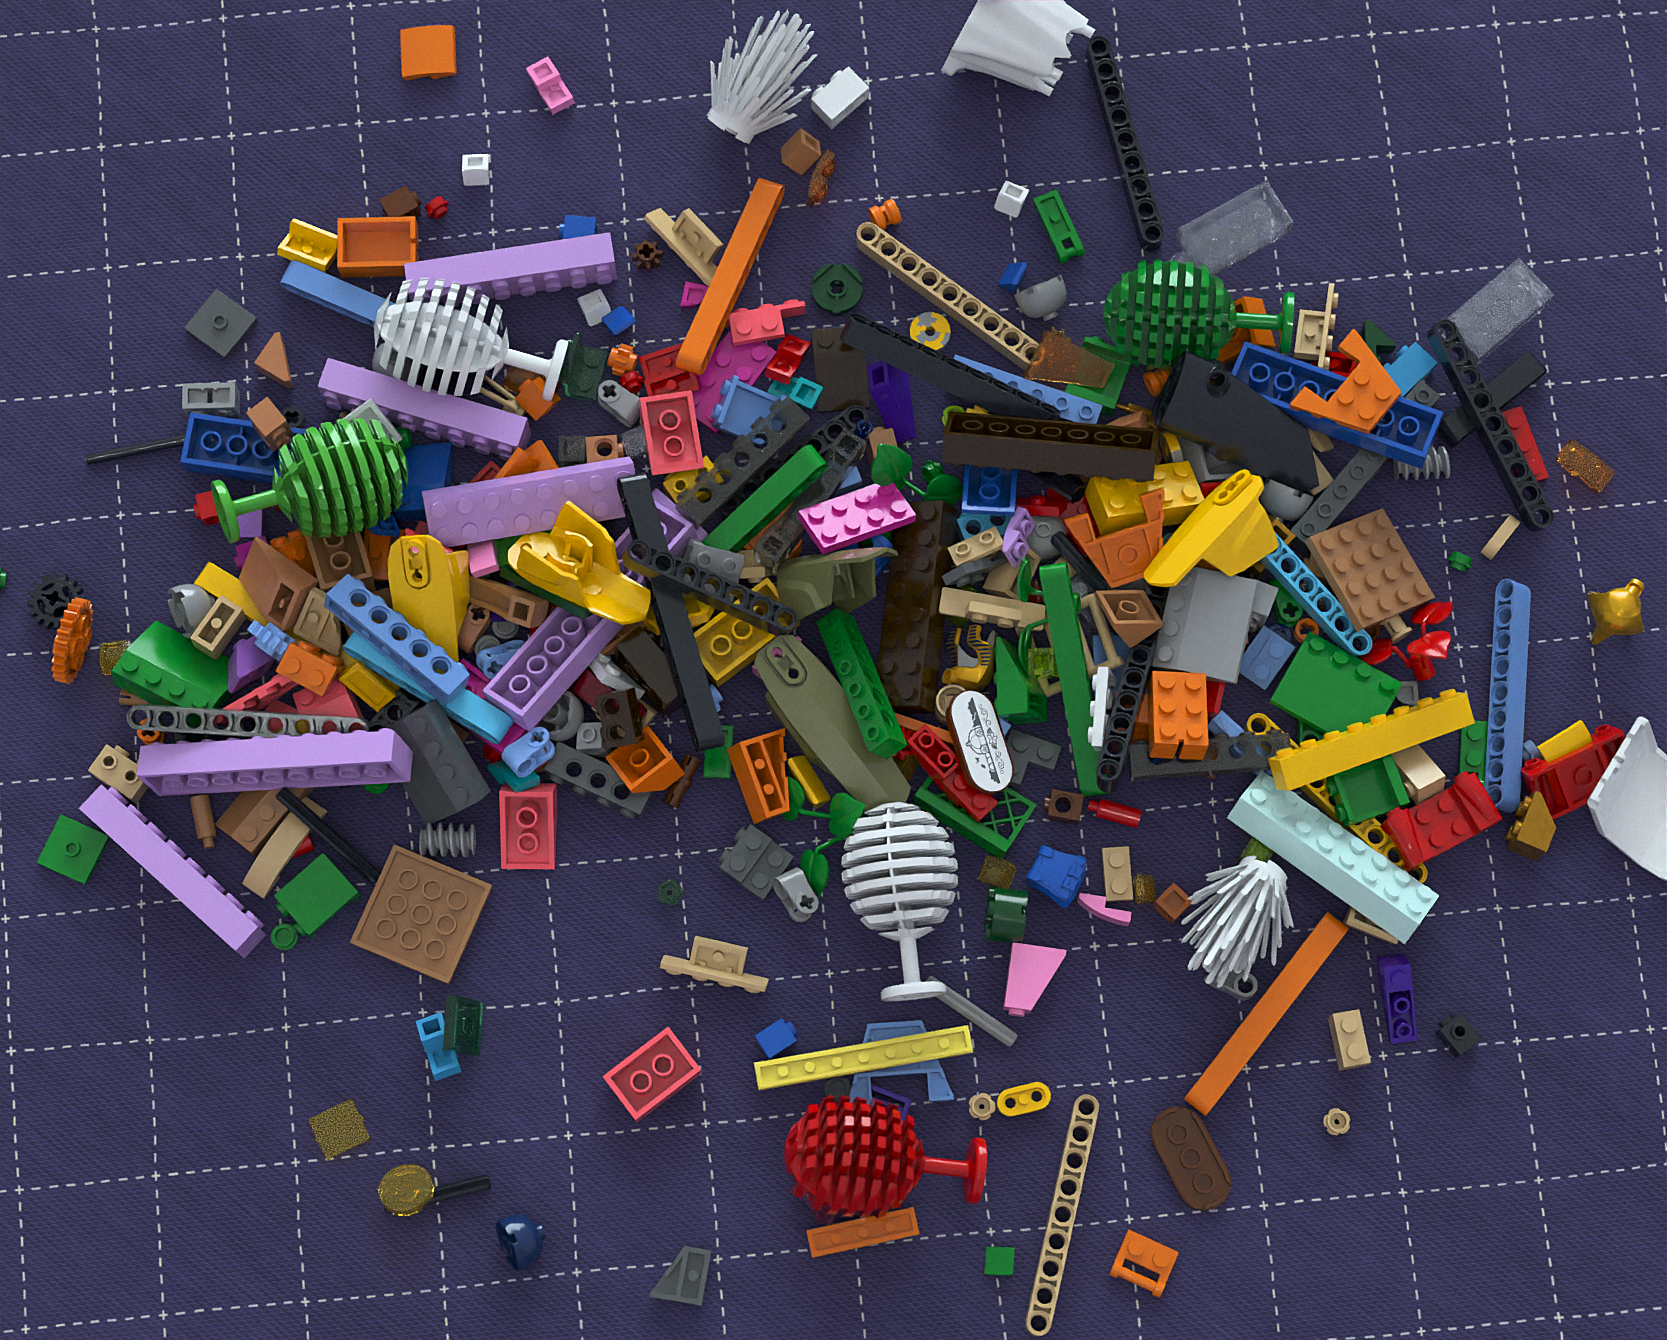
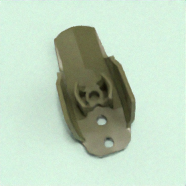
M888 547L829 552L824 555H808L779 561L780 567L770 570V575L777 576V592L780 603L796 612L797 622L818 610L830 606L832 601L835 608L849 614L876 597L875 558L898 556V552Z

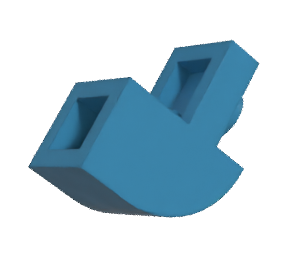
M442 1012L417 1020L416 1025L420 1039L427 1053L435 1081L462 1072L456 1048Z

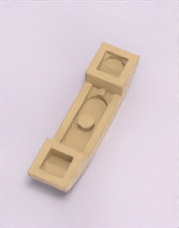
M306 796L301 800L321 819L326 815L327 811ZM290 812L270 837L242 884L265 899L280 879L279 874L307 835L313 833V831Z

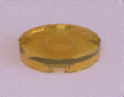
M404 1164L394 1167L385 1174L380 1181L378 1193L385 1209L387 1208V1210H390L392 1214L397 1216H409L424 1209L423 1206L431 1201L434 1185L430 1174L423 1167L415 1164Z

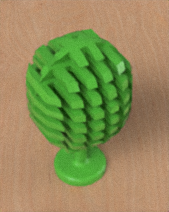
M352 418L351 424L347 419H338L335 421L334 426L331 422L321 423L319 431L316 427L306 429L304 437L298 433L291 439V455L286 443L279 450L281 476L278 477L274 467L272 490L232 501L223 481H211L214 505L227 541L231 544L240 539L237 516L275 505L279 506L291 522L292 517L290 513H293L302 535L310 537L313 535L311 532L313 528L319 538H329L331 531L335 536L342 537L347 535L348 529L351 533L356 534L362 532L364 526L368 529L376 526L378 519L384 522L391 516V503L395 512L402 505L403 487L401 479H403L407 488L408 461L402 447L390 433L388 439L380 421L370 419L369 427L363 418Z

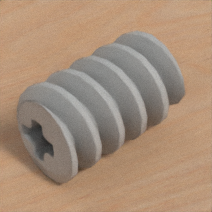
M1431 446L1423 469L1393 459L1395 480H1398L1399 473H1402L1404 480H1408L1410 473H1413L1414 479L1418 480L1420 472H1423L1425 480L1429 479L1430 472L1434 473L1435 479H1439L1440 473L1444 472L1446 479L1450 477V460L1445 447L1439 446L1436 451Z
M428 822L426 829L422 830L421 828L420 855L425 856L429 849L430 855L436 856L439 849L441 856L446 857L450 849L452 857H457L460 850L465 858L469 856L471 850L473 856H475L476 830L474 824L470 825L468 831H465L464 825L460 824L458 830L455 831L453 824L449 823L445 831L442 823H438L436 830H433L431 822Z

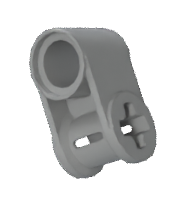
M613 380L603 381L598 388L599 405L614 415L621 423L632 427L640 417L638 406L640 398ZM611 392L614 393V397H613V396H609L608 398L605 397V393H606V394H610Z
M796 867L773 878V889L783 902L790 917L796 922L807 921L812 913L817 910L819 901L802 870Z
M1224 961L1209 985L1238 1000L1247 1001L1251 999L1257 991L1258 983L1256 978L1249 973L1246 981L1250 983L1252 990L1249 993L1241 992L1237 984L1243 981L1244 970L1239 974L1234 973V970L1232 972L1229 971L1223 986L1217 987L1216 979L1225 963Z

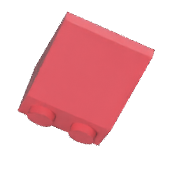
M692 390L640 398L638 406L652 476L703 469L704 464Z
M337 673L325 697L307 688L292 694L298 713L363 718L355 693L339 680L340 673ZM326 721L324 731L326 733L337 732L336 723ZM355 722L351 726V732L364 730V727L361 723Z
M508 783L503 784L499 791L501 869H555L557 783H539L538 786L515 793Z

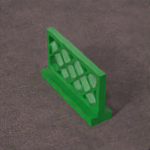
M930 776L927 777L912 801V805H916L922 811L930 813L936 820L1001 861L1037 806L1007 787L1001 791L1004 801H998L996 807L1005 805L1008 818L995 820L991 810L988 813L989 822L977 823L971 816L966 814L967 811L964 808L958 809L953 806L952 801L944 793L934 794L927 788L931 782H934ZM1020 803L1028 808V810L1022 816L1013 817L1010 804ZM1020 821L1018 825L1015 827L1014 822ZM1010 823L1012 834L1008 840L998 834L996 825Z

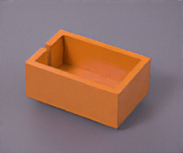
M415 216L338 218L337 267L341 278L406 276L404 264L419 261L417 250L419 249V227Z
M1152 671L1147 685L1149 757L1174 758L1179 742H1183L1179 752V759L1203 760L1208 748L1206 674Z

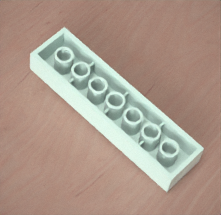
M1264 771L1260 772L1242 794L1227 817L1403 944L1407 942L1439 897L1429 887L1423 885L1405 870L1396 866L1384 855L1372 849L1340 824L1334 822L1317 808L1300 798L1296 793L1277 790L1274 778Z

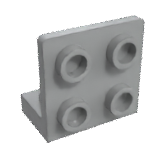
M689 538L683 559L738 584L745 557L742 554L706 546L700 540ZM680 573L682 580L691 582L688 574ZM704 584L706 591L715 593V588L712 585ZM729 595L730 601L733 602L734 595Z

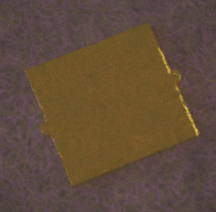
M352 1098L308 1119L316 1136L315 1142L320 1144L327 1160L371 1139L363 1123L364 1117L360 1116Z

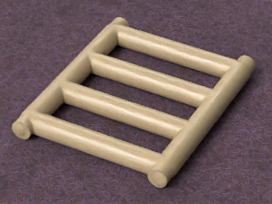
M1095 593L1081 598V610L1088 606L1090 607L1108 660L1094 665L1079 621L1089 680L1093 678L1094 674H1097L1098 667H1109L1110 670L1124 665L1123 658L1117 655L1101 606L1094 595ZM1046 623L1043 626L1055 657L1049 623ZM1016 627L1015 631L1020 636L1022 628ZM1032 636L1030 663L1046 696L1050 697L1062 692L1060 681L1049 685Z

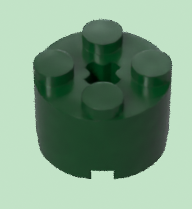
M989 887L987 896L988 910H985L984 940L1004 943H1021L1023 941L1026 924L1025 907H1027L1028 902L1027 891Z

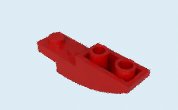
M926 724L906 741L918 762L936 785L957 807L961 805L977 823L997 806L998 802L991 795L980 793L979 790L972 788L966 782L957 755Z

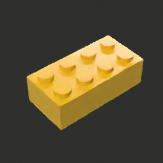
M1189 461L1156 465L1154 480L1147 482H1136L1133 479L1124 478L1111 480L1101 476L1091 477L1085 490V496L1100 534L1106 535L1145 522L1146 518L1139 495L1158 488H1163L1165 492V499H1163L1164 522H1162V526L1183 523L1204 500Z
M768 577L751 589L780 603L777 588ZM739 599L733 604H740ZM753 606L756 614L764 615L762 608ZM724 612L719 613L694 632L705 673L716 688L720 687L754 661L758 651L778 637ZM778 617L779 624L787 627L785 619ZM800 621L797 622L795 627L790 632H792L795 628H797L800 625Z

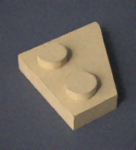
M314 586L309 592L293 633L338 656L343 649L340 619L324 607L326 592Z

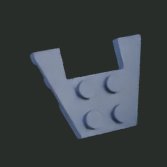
M922 1020L867 1024L863 1043L926 1033V1029ZM938 1059L855 1074L849 1095L851 1098L849 1103H852L856 1097L866 1098V1104L871 1102L870 1078L920 1074L927 1075L929 1102L953 1101L954 1096L945 1078L943 1069Z

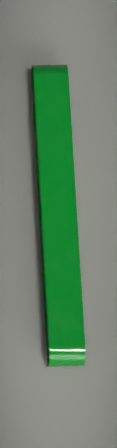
M1067 562L1040 566V579L1081 794L1084 797L1108 794L1101 791L1096 784V768L1101 751H1095L1091 746L1092 743H1088L1089 727H1093L1094 717L1090 716V704L1093 701L1069 568Z

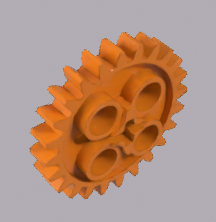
M75 597L71 603H68L67 610H64V616L60 620L61 626L60 629H57V636L54 640L52 651L54 657L51 663L54 664L51 671H53L52 677L55 678V681L70 684V682H74V677L77 678L78 671H81L82 662L85 661V653L88 651L87 647L90 644L93 630L91 625L94 620L92 619L94 611L92 610L93 605L90 604L91 601Z

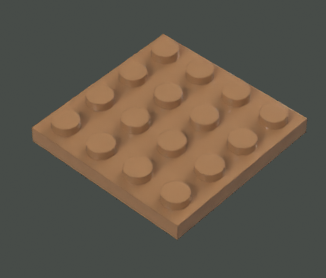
M1383 508L1310 536L1304 541L1357 632L1428 603L1435 598Z
M394 844L350 943L450 985L493 885Z

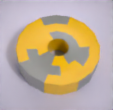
M925 312L913 320L909 334L911 339L940 352L949 343L951 331L948 321L942 315L934 312ZM927 330H932L935 334L933 336H928L925 332Z
M1166 431L1161 432L1160 444L1166 463L1182 462L1183 456L1176 435Z

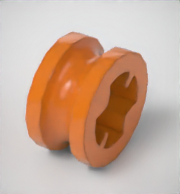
M1306 618L1297 623L1293 634L1295 639L1302 644L1307 635H1301L1300 632L1303 629L1301 626H1305L1306 629L1311 628L1312 633L1316 635L1319 633V628L1315 621Z

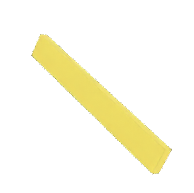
M966 1025L754 1063L760 1091L973 1053L969 1026Z

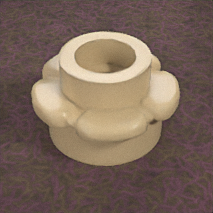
M980 1093L978 1096L974 1095L969 1101V1112L974 1118L978 1117L980 1120H987L991 1117V1113L995 1111V1102L986 1093ZM983 1104L984 1109H980L979 1105Z
M1338 1108L1329 1110V1114L1325 1115L1323 1119L1324 1126L1328 1128L1327 1131L1332 1135L1346 1133L1350 1127L1349 1115ZM1336 1119L1339 1120L1338 1125L1334 1123Z

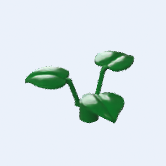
M878 444L876 457L871 468V478L875 484L887 486L894 483L899 491L905 485L920 496L926 497L924 501H945L951 506L961 497L963 484L950 474L936 476L929 482L927 492L921 491L903 477L910 472L912 467V459L909 454L892 445ZM894 529L881 534L891 544ZM870 539L861 541L860 549L873 548V542Z
M1023 557L1017 579L1018 597L1021 602L1027 603L1029 593L1043 596V603L1045 605L1043 591L1035 590L1030 586L1032 578L1031 563L1027 557ZM1073 593L1077 614H1080L1081 596L1080 593ZM1048 618L1028 624L1026 629H1022L1020 633L1018 656L1022 668L1029 676H1033L1030 671L1031 631L1035 627L1049 623Z
M785 776L788 777L790 811L782 814V817L788 821H793L798 817V813L802 815L831 819L829 829L833 835H836L835 838L816 847L814 852L810 849L805 850L800 861V869L805 874L808 884L816 897L821 898V893L826 887L829 878V865L824 855L820 854V852L838 841H844V838L855 835L852 834L855 829L853 827L856 821L861 818L866 804L855 800L846 793H837L832 798L830 814L804 810L801 807L805 800L802 787L793 778Z

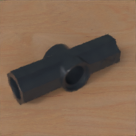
M1029 472L1039 479L1046 488L1054 490L1072 504L1079 502L1085 495L1087 486L1072 474L1057 475L1053 473L1051 476H1046L1049 472Z

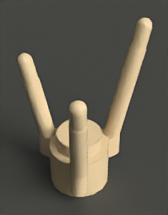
M484 374L483 380L503 394L508 400L482 387L480 392L504 405L503 411L525 417L527 411L514 399L515 396L494 380L491 381V378Z

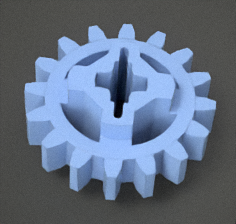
M254 620L247 629L257 637L254 644L279 662L289 644L295 641L271 622L265 627Z

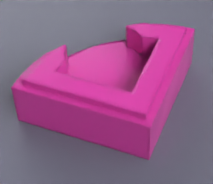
M685 282L681 308L689 309L699 306L707 292L708 286Z

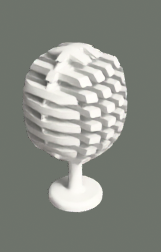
M420 278L413 302H407L412 281L410 279L403 281L396 304L388 307L390 293L378 309L374 323L375 347L380 335L385 340L379 364L386 370L393 348L398 351L393 376L398 380L401 379L407 357H409L413 362L407 381L408 385L415 387L421 365L425 364L428 365L423 383V391L430 393L438 368L444 370L438 394L446 395L452 372L456 371L460 372L454 396H462L468 373L477 372L470 394L472 395L480 392L486 370L494 368L492 381L503 365L507 364L544 375L546 381L542 397L546 401H552L568 341L561 339L557 342L550 360L509 349L507 326L503 340L496 333L503 311L497 304L490 327L483 323L490 298L482 294L476 318L469 315L475 289L468 286L461 311L454 309L461 283L452 282L446 305L442 306L439 305L445 279L437 278L429 303H423L429 278Z
M903 802L885 803L865 812L869 817L859 818L853 827L855 829L852 833L855 836L848 837L844 845L845 851L850 853L842 856L841 866L844 868H851L843 871L842 882L852 884L845 887L844 891L848 899L858 900L852 902L850 906L854 913L864 916L860 921L872 930L898 929V931L878 933L880 936L900 942L904 984L890 986L881 991L882 1001L916 1000L947 993L946 986L942 982H921L916 939L935 929H932L933 927L914 929V927L941 923L949 913V910L943 907L951 905L956 895L953 891H948V889L955 888L958 883V876L949 874L958 869L957 860L949 858L955 854L952 843L944 842L948 840L949 835L944 828L937 827L939 821L930 813L919 811L921 809L918 806Z

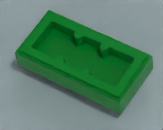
M721 725L725 740L724 746L705 751L704 778L730 780L731 760L727 749L733 745L734 726Z

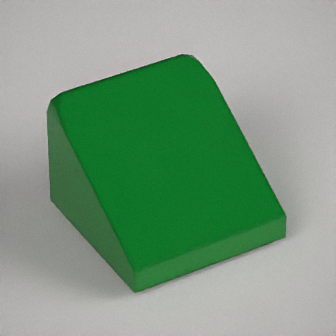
M986 1247L984 1274L1013 1276L1014 1248Z

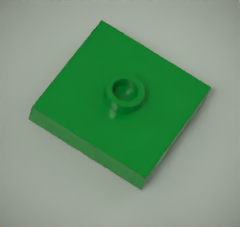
M60 815L36 863L87 886L111 837Z

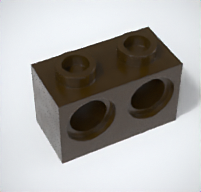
M635 687L605 692L596 696L595 709L601 719L600 735L602 741L606 744V748L636 744L645 740ZM613 699L618 701L619 711L613 709ZM618 725H620L624 729V737H620L618 735Z

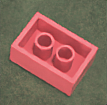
M667 1027L606 1073L603 1078L636 1123H638L702 1074V1071L671 1029Z

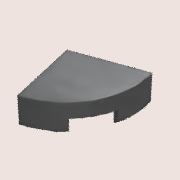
M1417 681L1401 682L1403 684L1395 699L1402 705L1409 706V708L1416 706L1419 700Z

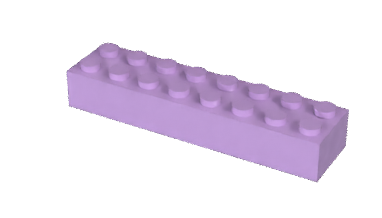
M610 232L404 264L406 280L412 279L408 293L411 302L414 300L420 278H429L423 303H429L438 278L445 279L439 305L442 306L446 305L452 282L461 283L455 307L459 303H463L468 286L475 289L472 304H478L482 294L488 298L504 300L508 299L510 295L521 294L522 296H530L535 294L536 291L556 292L561 290L562 287L582 288L589 283L608 284L612 280L617 279Z
M327 359L318 389L326 405L332 409L341 410V408H345L352 412L372 398L391 423L398 424L403 428L408 427L410 432L414 433L415 430L421 431L427 437L435 440H440L441 437L450 440V443L458 447L471 446L474 447L475 451L484 455L494 453L499 455V458L504 461H508L518 447L526 450L531 436L530 426L526 417L450 394L439 395L438 391L433 389L429 393L422 390L423 386L415 384V387L407 384V381L398 380L397 378L334 359Z
M630 456L421 491L428 534L440 541L443 546L452 547L551 530L554 527L560 510L567 501L572 502L596 522L625 517L617 489V478L635 474L634 463Z
M101 784L79 809L238 954L245 958L266 936L261 930L264 924L249 910L244 914L242 910L245 907L229 892L224 896L222 893L225 889L210 875L204 878L203 875L206 872L190 857L185 861L183 858L186 854L173 841L169 839L165 843L164 840L167 837L152 822L146 825L145 822L148 819L132 804L126 807L129 802L112 786L107 790Z

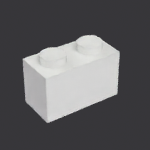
M848 66L843 72L841 70L836 72L830 79V83L824 88L821 86L815 90L811 96V109L833 129L869 98V87Z

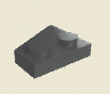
M1000 552L991 559L987 556L962 564L943 575L942 578L946 586L957 585V587H962L968 583L970 586L982 582L984 575L1009 561L1005 554Z
M684 1246L662 1278L651 1290L649 1297L702 1306L712 1251Z

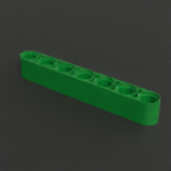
M812 445L803 447L714 529L702 543L706 546L738 553L819 478L828 468V464Z

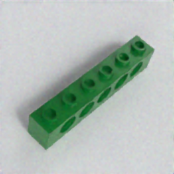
M835 608L817 621L816 624L869 752L889 759L907 746L906 740L854 616Z

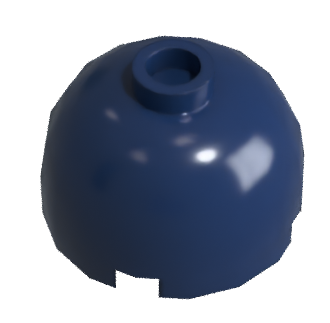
M521 1214L507 1216L498 1220L495 1225L500 1246H505L509 1256L505 1257L511 1268L517 1272L534 1264L541 1256L543 1250L542 1240L546 1239L542 1226L540 1224L536 1225L531 1218Z

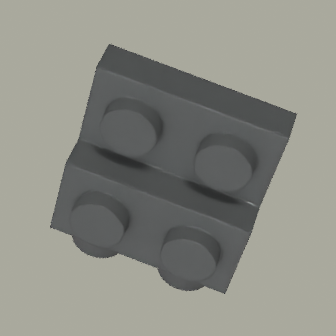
M750 824L747 829L742 827L736 834L734 840L737 843L732 850L727 848L718 860L721 863L719 869L726 876L764 901L773 888V878L785 872L793 861L794 856Z

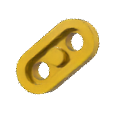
M1040 1082L1006 1089L997 1098V1108L1006 1117H1014L1042 1110L1050 1102V1090L1045 1084ZM1032 1093H1040L1041 1100L1038 1102L1033 1101L1031 1098ZM1007 1099H1013L1015 1101V1107H1006L1005 1101Z

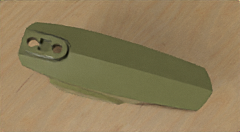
M779 635L758 651L754 666L768 690L765 695L766 707L781 728H785V733L811 763L819 766L823 772L834 776L855 800L866 804L864 808L866 812L885 803H905L910 793V785L892 757L885 759L869 752L843 687L820 659L814 656L793 635ZM774 648H778L781 650L782 654L780 658H776L772 655V650ZM790 669L798 672L796 679L789 677L788 672Z

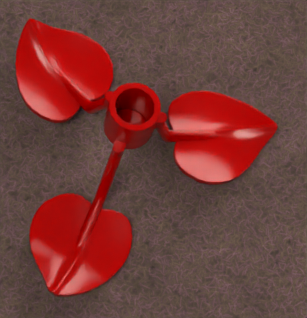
M1452 601L1428 603L1418 607L1411 614L1412 623L1421 624L1422 638L1411 642L1407 646L1410 659H1407L1396 646H1392L1393 642L1388 638L1372 640L1371 650L1357 658L1369 665H1374L1385 661L1394 652L1402 659L1406 668H1412L1417 681H1425L1432 678L1436 671L1431 658L1447 659L1451 636L1447 631H1434L1426 634V627L1428 624L1435 625L1444 621L1452 612Z

